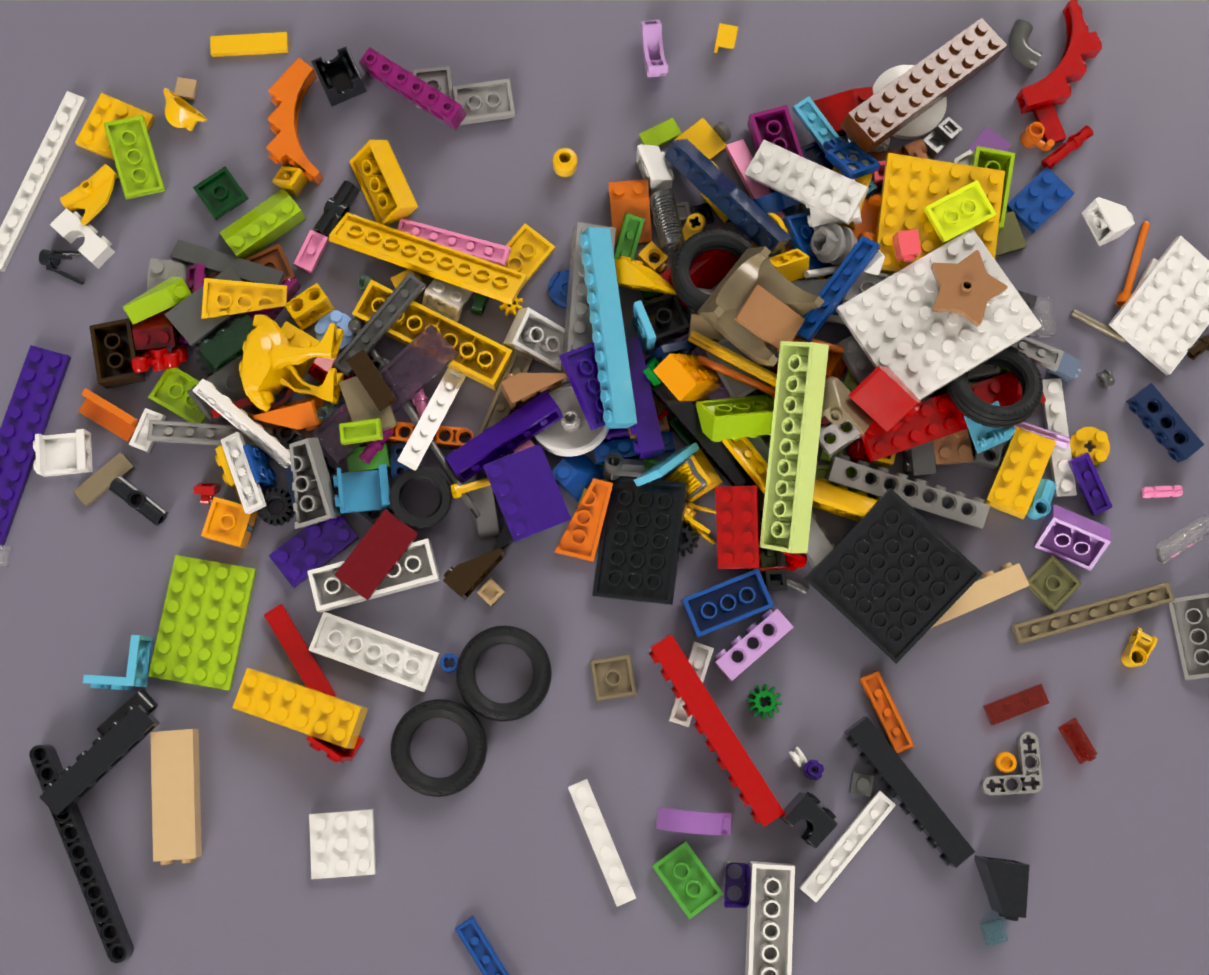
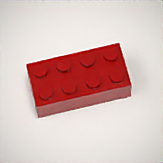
M757 485L715 487L718 569L761 568L759 487Z

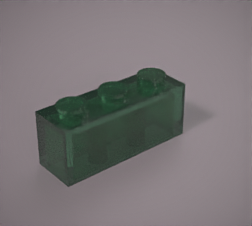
M248 314L243 318L240 316L232 322L230 327L220 329L213 339H206L199 345L198 356L213 373L243 353V343L246 341L247 335L255 329L253 320Z

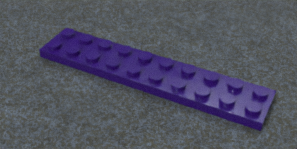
M30 345L0 428V546L3 547L36 458V452L33 449L35 434L44 435L71 360V357L68 355Z

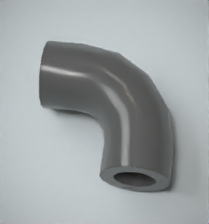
M1017 20L1009 36L1010 52L1018 63L1033 71L1041 58L1042 52L1032 48L1028 42L1033 26L1028 21Z

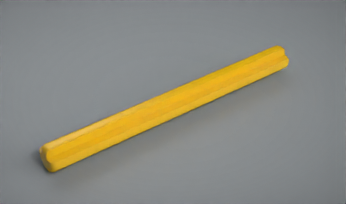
M696 331L691 332L688 338L689 342L776 387L777 374Z

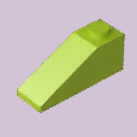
M172 276L122 307L132 324H136L179 304L189 297L191 292L182 277Z

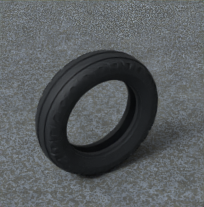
M726 229L704 230L688 238L677 250L671 266L672 284L680 300L687 307L697 312L710 296L700 291L693 284L689 275L690 265L697 256L710 250H723L739 259L746 249L755 248L754 245L744 236Z
M1012 346L980 365L994 364L1012 372L1018 378L1022 387V398L1018 402L1009 406H996L981 400L969 386L968 373L970 371L948 383L951 399L959 411L972 421L993 428H1006L1022 423L1036 411L1043 395V381L1035 363L1025 353Z
M513 626L488 628L474 636L461 652L456 670L458 689L466 704L478 715L500 722L518 720L532 713L546 697L552 675L549 656L540 641L529 632ZM500 644L514 645L522 649L530 658L533 666V680L530 688L521 698L510 703H497L485 697L479 690L475 679V669L481 655L489 648Z
M446 699L428 700L411 708L398 722L391 740V758L398 776L414 791L432 797L453 795L468 787L481 772L487 754L486 735L479 719L464 705ZM438 717L450 719L457 723L464 731L468 741V754L462 767L454 774L443 778H435L422 773L415 766L410 754V743L416 729L425 721Z

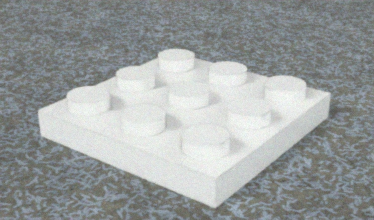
M373 809L309 814L311 879L376 874Z

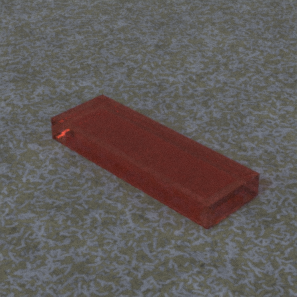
M1038 684L983 705L990 724L995 725L1049 704L1042 684Z

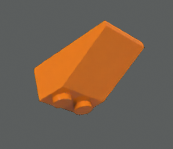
M648 180L608 182L611 227L616 228L615 246L625 213L645 219L638 244L650 243L652 241Z
M318 397L283 404L276 408H270L267 412L262 410L253 415L255 420L297 430L305 428L306 431L317 429L318 426L324 424L323 421L328 419L324 400Z

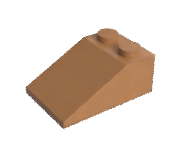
M511 373L503 378L501 392L511 411L545 391L550 393L564 386L567 375L566 373H518L516 375Z

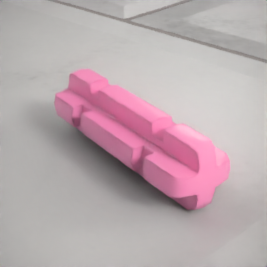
M1181 485L1144 487L1141 489V495L1143 498L1179 497L1183 494V489Z

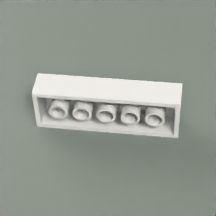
M424 539L413 542L369 600L440 581L431 541ZM345 561L307 571L318 612L323 613V611L326 612L367 601L334 576Z
M749 861L750 897L747 912L745 975H791L795 866L791 863Z

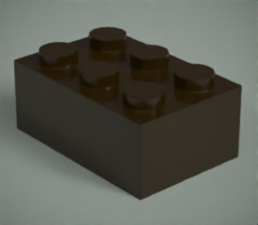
M129 318L89 326L98 384L109 389L146 381L145 372L135 373L132 369L131 359L140 356L141 350H135L132 332L133 324Z

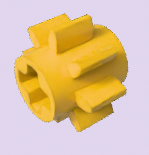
M516 297L514 300L515 305L512 304L510 307L507 303L501 302L503 304L499 306L500 310H505L506 316L513 314L516 317L518 310L523 308L519 305L523 303V298L518 299Z

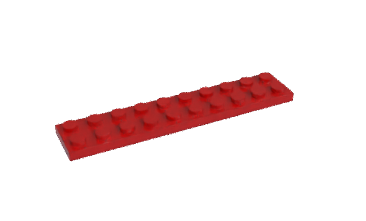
M1012 372L969 385L977 397L989 404L999 401L1000 406H1009L1022 398L1021 384ZM948 392L921 401L922 404L919 406V412L913 417L908 416L903 421L905 423L904 426L897 432L894 430L887 432L874 420L861 437L869 460L872 462L968 429L964 419L965 415L955 406ZM1044 393L1042 395L1040 404L1046 402Z

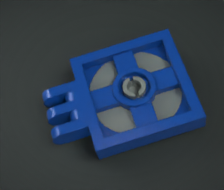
M837 137L830 141H825L823 144L827 150L824 157L847 178L856 179L878 171L881 165L869 153L865 154L854 141L847 143L841 137Z

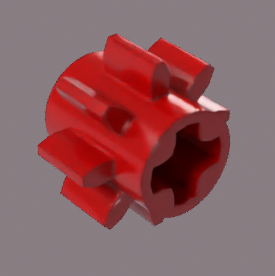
M856 440L855 443H851L847 452V456H851V462L857 463L858 460L869 462L863 440Z

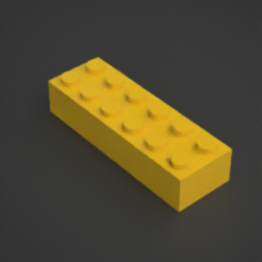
M251 668L246 669L232 707L350 749L355 748L368 711L366 707Z

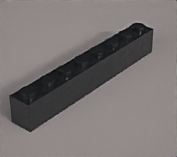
M862 717L845 731L847 742L851 747H856L860 751L859 757L866 765L869 763L872 766L874 776L879 781H884L887 785L886 791L892 798L896 797L900 801L899 807L906 815H911L914 819L913 825L918 831H923L927 835L926 841L933 849L937 848L941 853L939 857L947 866L951 865L957 868L975 853L974 849L868 717Z

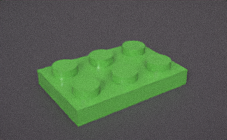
M686 840L652 865L689 920L723 895V892Z

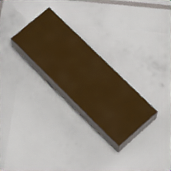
M364 349L346 360L380 411L397 400Z

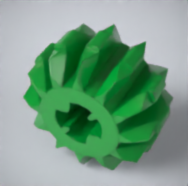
M763 684L762 690L759 685H756L757 693L752 690L749 691V694L754 698L746 699L747 702H753V705L749 706L748 710L756 709L753 713L755 717L761 712V719L766 718V712L770 718H773L771 710L779 713L780 710L775 705H782V701H776L775 698L780 697L781 694L776 693L773 695L775 691L774 686L768 691L767 684ZM767 697L769 699L767 700L769 701L768 706H761L760 698Z

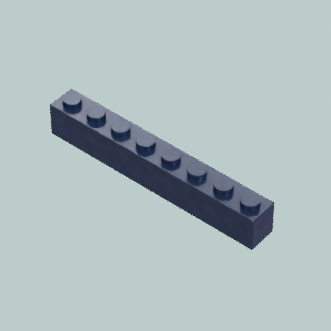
M688 139L673 140L664 157L758 247L766 246L771 251L769 257L784 253L793 238Z

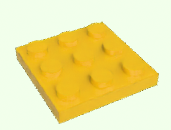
M101 93L75 143L84 149L114 161L103 123L143 115L147 131H149L155 116Z

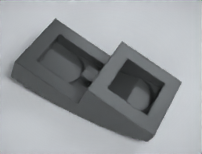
M948 116L923 140L927 152L934 158L962 131V128Z

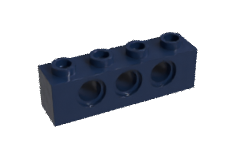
M1152 383L1143 387L1126 401L1129 409L1142 420L1143 426L1150 429L1155 435L1156 441L1167 449L1169 456L1178 463L1186 460L1204 446L1203 442ZM1147 405L1152 407L1153 412L1148 410ZM1161 420L1165 422L1166 428L1161 425ZM1174 436L1179 439V444L1175 442Z

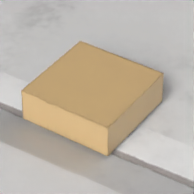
M178 77L174 93L182 99L195 101L198 87L197 80Z
M490 578L477 593L491 607L505 594V591Z

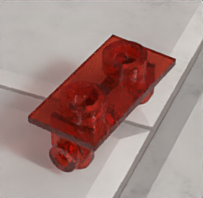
M1076 717L1058 727L1079 764L1096 758L1095 755L1098 753Z

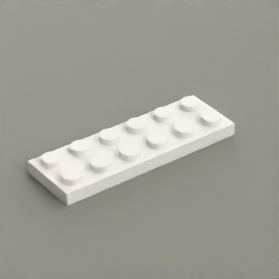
M763 140L745 172L746 177L848 225L869 190L867 186L766 140Z
M324 611L309 647V651L422 692H426L440 654Z

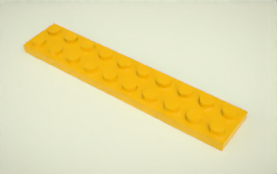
M348 212L329 234L330 242L512 305L527 281V274Z

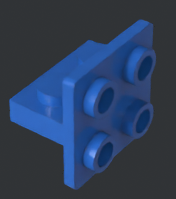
M248 444L243 445L255 482L261 488L266 485H277L275 480L276 473L270 466L269 455L260 447Z

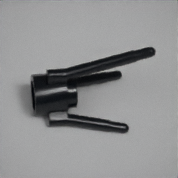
M41 250L39 262L41 265H46V270L54 271L81 285L84 284L78 278L55 267L60 264L61 259H73L72 256L68 255L83 254L79 251Z

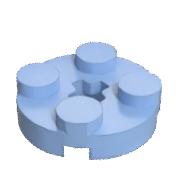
M337 310L329 312L320 318L315 325L317 340L321 341L330 323H335L337 328L344 329L339 351H343L355 337V334L348 328V323L352 319L345 313Z

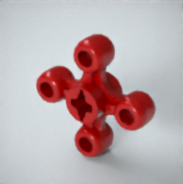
M178 346L172 348L169 353L167 347L143 351L140 356L131 359L132 369L135 373L148 371L149 366L153 367V371L178 367L180 362L188 360V350L186 346Z

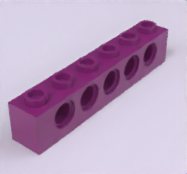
M371 47L368 48L360 59L359 64L365 73L456 130L467 114L461 104Z

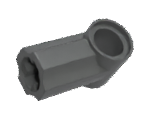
M610 453L605 458L602 474L608 480H616L620 476L638 477L644 473V460L623 459L618 454Z

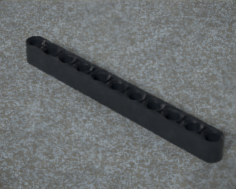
M48 744L36 745L29 753L43 793V789L52 781L56 782L61 777L60 773L64 770L56 749ZM42 749H44L46 752V756L44 759L40 757V752ZM50 768L53 770L54 773L51 779L48 777L47 774ZM77 803L69 809L67 818L64 815L56 816L50 809L106 954L111 962L121 963L132 956L134 946ZM72 827H74L77 831L75 837H73L70 832ZM80 846L83 847L85 851L83 857H81L78 853ZM88 866L92 869L91 877L86 873ZM95 886L100 889L99 897L94 894ZM103 906H105L108 909L107 916H104L102 914ZM111 926H113L116 929L115 936H112L110 934L109 930ZM119 946L124 949V956L118 954L117 949Z

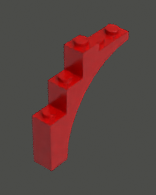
M1070 0L1063 9L1067 38L1060 63L1048 76L1020 90L1016 99L1021 114L1032 112L1049 104L1055 106L1065 103L1071 96V86L1069 83L1080 80L1087 72V65L1084 60L1095 58L1102 49V41L1098 38L1097 32H1088V24L1084 21L1082 8L1078 5L1077 0Z

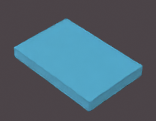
M639 300L634 302L632 322L640 337L645 354L649 355L654 353L656 335L642 301Z
M695 442L670 453L634 479L635 484L641 486L663 477L698 451L697 443Z

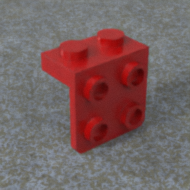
M310 735L306 738L310 742V747L317 751L323 750L328 753L326 757L336 763L338 761L342 763L344 761H352L365 741L364 738L358 736L355 748L350 749Z

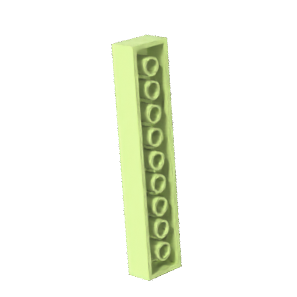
M780 341L759 546L761 548L787 553H807L829 350V345Z

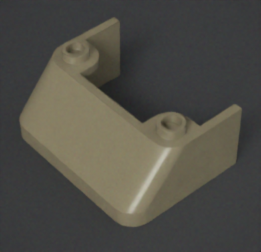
M828 377L825 379L821 419L826 416L833 424H842L849 420L861 435L864 434L874 419L848 396L851 392L838 378Z

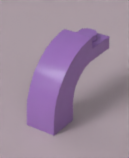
M658 807L656 829L702 835H731L732 813Z

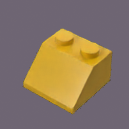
M287 321L281 328L287 336L291 347L316 346L320 342ZM317 357L310 358L299 365H293L302 379H304Z

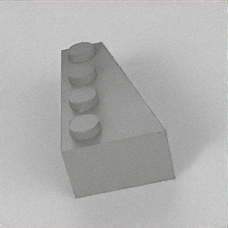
M318 437L306 438L289 444L291 471L293 472L292 490H294L295 503H293L294 512L296 511L295 529L342 516L339 507L335 505V492Z

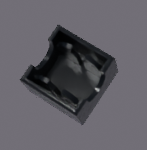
M347 46L338 49V55L332 60L324 61L319 57L311 61L331 107L367 92L363 79Z
M799 792L783 810L785 814L780 816V818L791 827L804 819L807 823V829L801 838L808 845L817 848L838 825L834 820L836 816L824 806L821 808L818 805L821 801L812 793L807 792L805 794Z

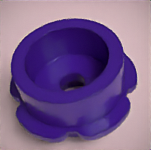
M812 759L804 765L803 770L806 778L818 780L822 777L824 767L821 763H818V760Z

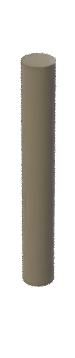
M1075 309L1071 312V317L1122 343L1126 341L1109 326Z

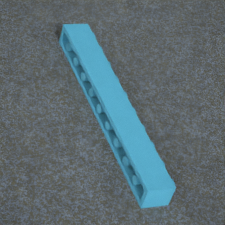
M588 227L580 234L579 244L582 249V264L585 271L584 282L588 293L587 302L590 308V322L592 323L593 330L592 340L596 351L595 361L598 366V381L601 388L600 399L604 410L603 420L606 429L629 428L637 424L610 228Z

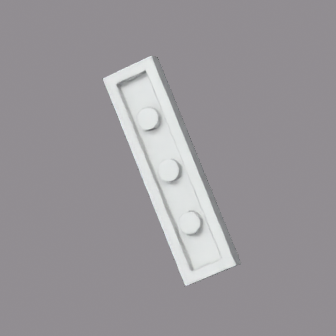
M235 432L221 439L245 513L251 514L267 506L261 487L255 482L243 449V445L246 444L242 433Z
M693 642L688 661L703 683L714 648ZM675 698L668 721L689 727L692 715L688 717L682 706L685 703L682 698Z

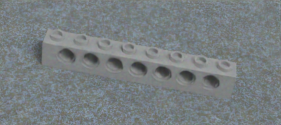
M839 454L838 457L832 456L825 477L826 480L882 497L887 491L884 483L887 479H891L893 482L891 489L911 507L981 529L984 527L990 505L984 504V499L973 496L971 500L965 498V493L954 490L952 494L946 492V487L935 484L933 488L927 486V481L917 478L914 482L908 480V475L896 472V475L888 473L889 469L877 466V469L869 467L870 463L861 460L854 463L850 461L851 457ZM851 466L854 468L855 473L852 477L848 478L845 472ZM868 473H872L874 476L870 484L865 482V476ZM910 485L912 492L906 496L903 492L904 487ZM926 491H929L931 494V498L929 501L925 502L923 500V494ZM948 497L950 499V504L948 507L944 508L942 506V501L944 498ZM965 503H967L969 505V511L966 514H963L961 508Z

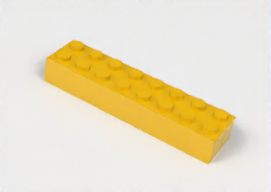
M371 280L352 315L354 318L362 320L365 325L393 293V290ZM415 301L385 334L399 343L447 367L450 366L493 390L497 389L513 356L511 349Z

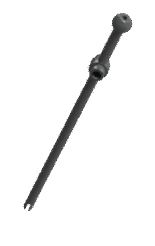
M354 318L348 323L349 330L354 334H358L364 327L363 321L359 318ZM373 348L369 353L373 359L372 362L379 370V373L383 375L416 427L420 418L390 373L392 368L391 362L386 358H381L376 349ZM432 439L429 449L452 485L458 484L461 486L462 484ZM463 493L461 499L471 515L477 519L480 517L479 510L468 493Z

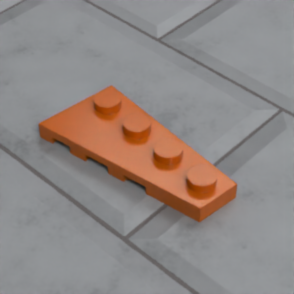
M596 478L592 479L554 551L555 553L594 562L613 482Z

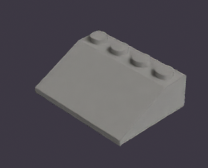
M1209 593L1174 598L1175 601L1170 602L1169 607L1185 680L1209 677Z

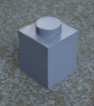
M1063 353L1058 369L1056 371L1047 369L1046 373L1056 378H1061L1062 381L1068 383L1079 376L1081 372L1079 367L1082 361Z

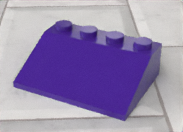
M541 444L483 465L514 542L571 520Z

